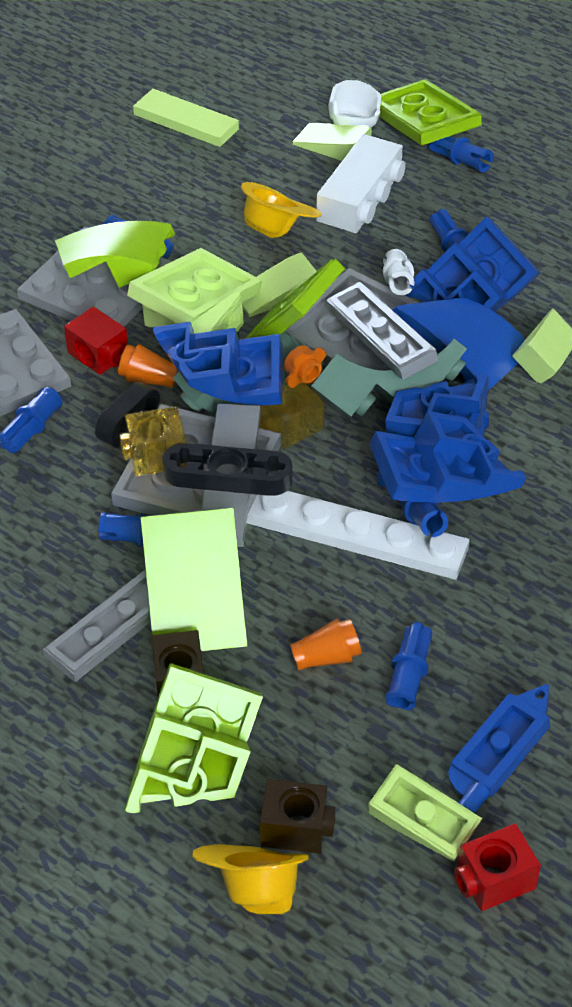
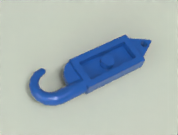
M548 684L517 696L509 693L451 761L448 771L449 780L456 794L461 797L458 802L459 804L476 813L489 796L492 798L550 728V718L547 716L550 693Z

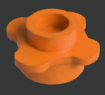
M305 345L293 349L284 362V370L289 374L286 378V384L294 388L299 383H314L322 372L321 362L326 357V351L321 347H317L312 351Z

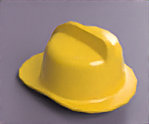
M245 182L241 185L242 191L247 195L244 207L245 223L270 238L281 237L287 234L299 216L317 218L322 216V212L318 209L289 199L280 192L265 185L253 182Z
M223 844L201 846L194 849L192 857L196 861L220 868L231 901L243 906L248 912L255 914H284L290 911L292 896L296 890L298 864L309 859V855L302 853H280L254 846Z

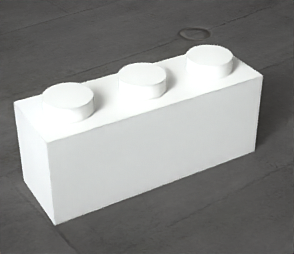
M363 134L317 193V209L322 212V216L316 217V221L353 233H357L364 223L369 224L374 217L377 204L379 202L384 203L387 200L393 182H400L404 175L405 161H402L403 145Z

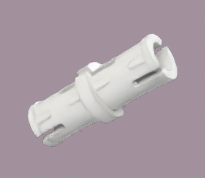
M392 249L385 254L387 259L383 258L384 279L389 284L393 293L396 295H406L412 290L410 285L414 286L413 265L402 250Z

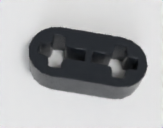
M140 381L133 383L100 415L95 427L96 438L118 448L156 412L160 402L159 391Z

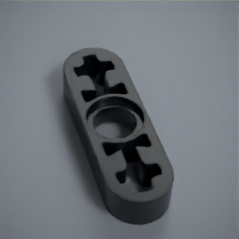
M178 443L169 447L163 454L165 479L171 485L180 488L277 496L287 492L293 482L292 461L286 454L278 451ZM182 463H187L185 467H181ZM203 464H207L208 470H204ZM224 464H233L240 468L236 473L229 475L216 471L219 466ZM248 468H252V474H248ZM270 471H276L275 475L270 476Z

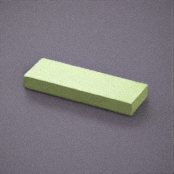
M156 89L150 90L133 105L134 115L219 147L239 130V120Z

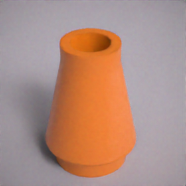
M128 344L123 351L118 367V375L126 377V382L135 383L140 381L144 384L167 386L170 388H174L176 381L173 377L179 372L172 362L141 344H137L136 347Z
M338 618L300 641L290 644L298 671L310 667L353 662L352 657L362 654L356 631L350 619L339 622Z

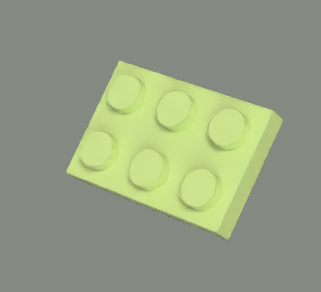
M200 248L131 281L127 296L141 303L144 308L155 311L172 320L174 324L194 321L234 292L241 293L242 303L259 294L262 280Z

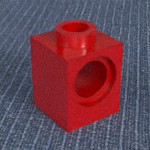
M94 306L64 326L67 352L99 375L111 367L119 366L123 351L128 345L127 329Z
M515 823L460 845L458 866L454 869V876L462 895L465 898L473 896L479 909L484 911L535 890L541 864ZM495 867L503 871V873H491L484 868Z

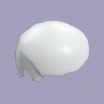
M344 80L337 83L332 89L329 100L330 119L333 120L334 124L373 127L380 115L381 95L371 85L358 80Z

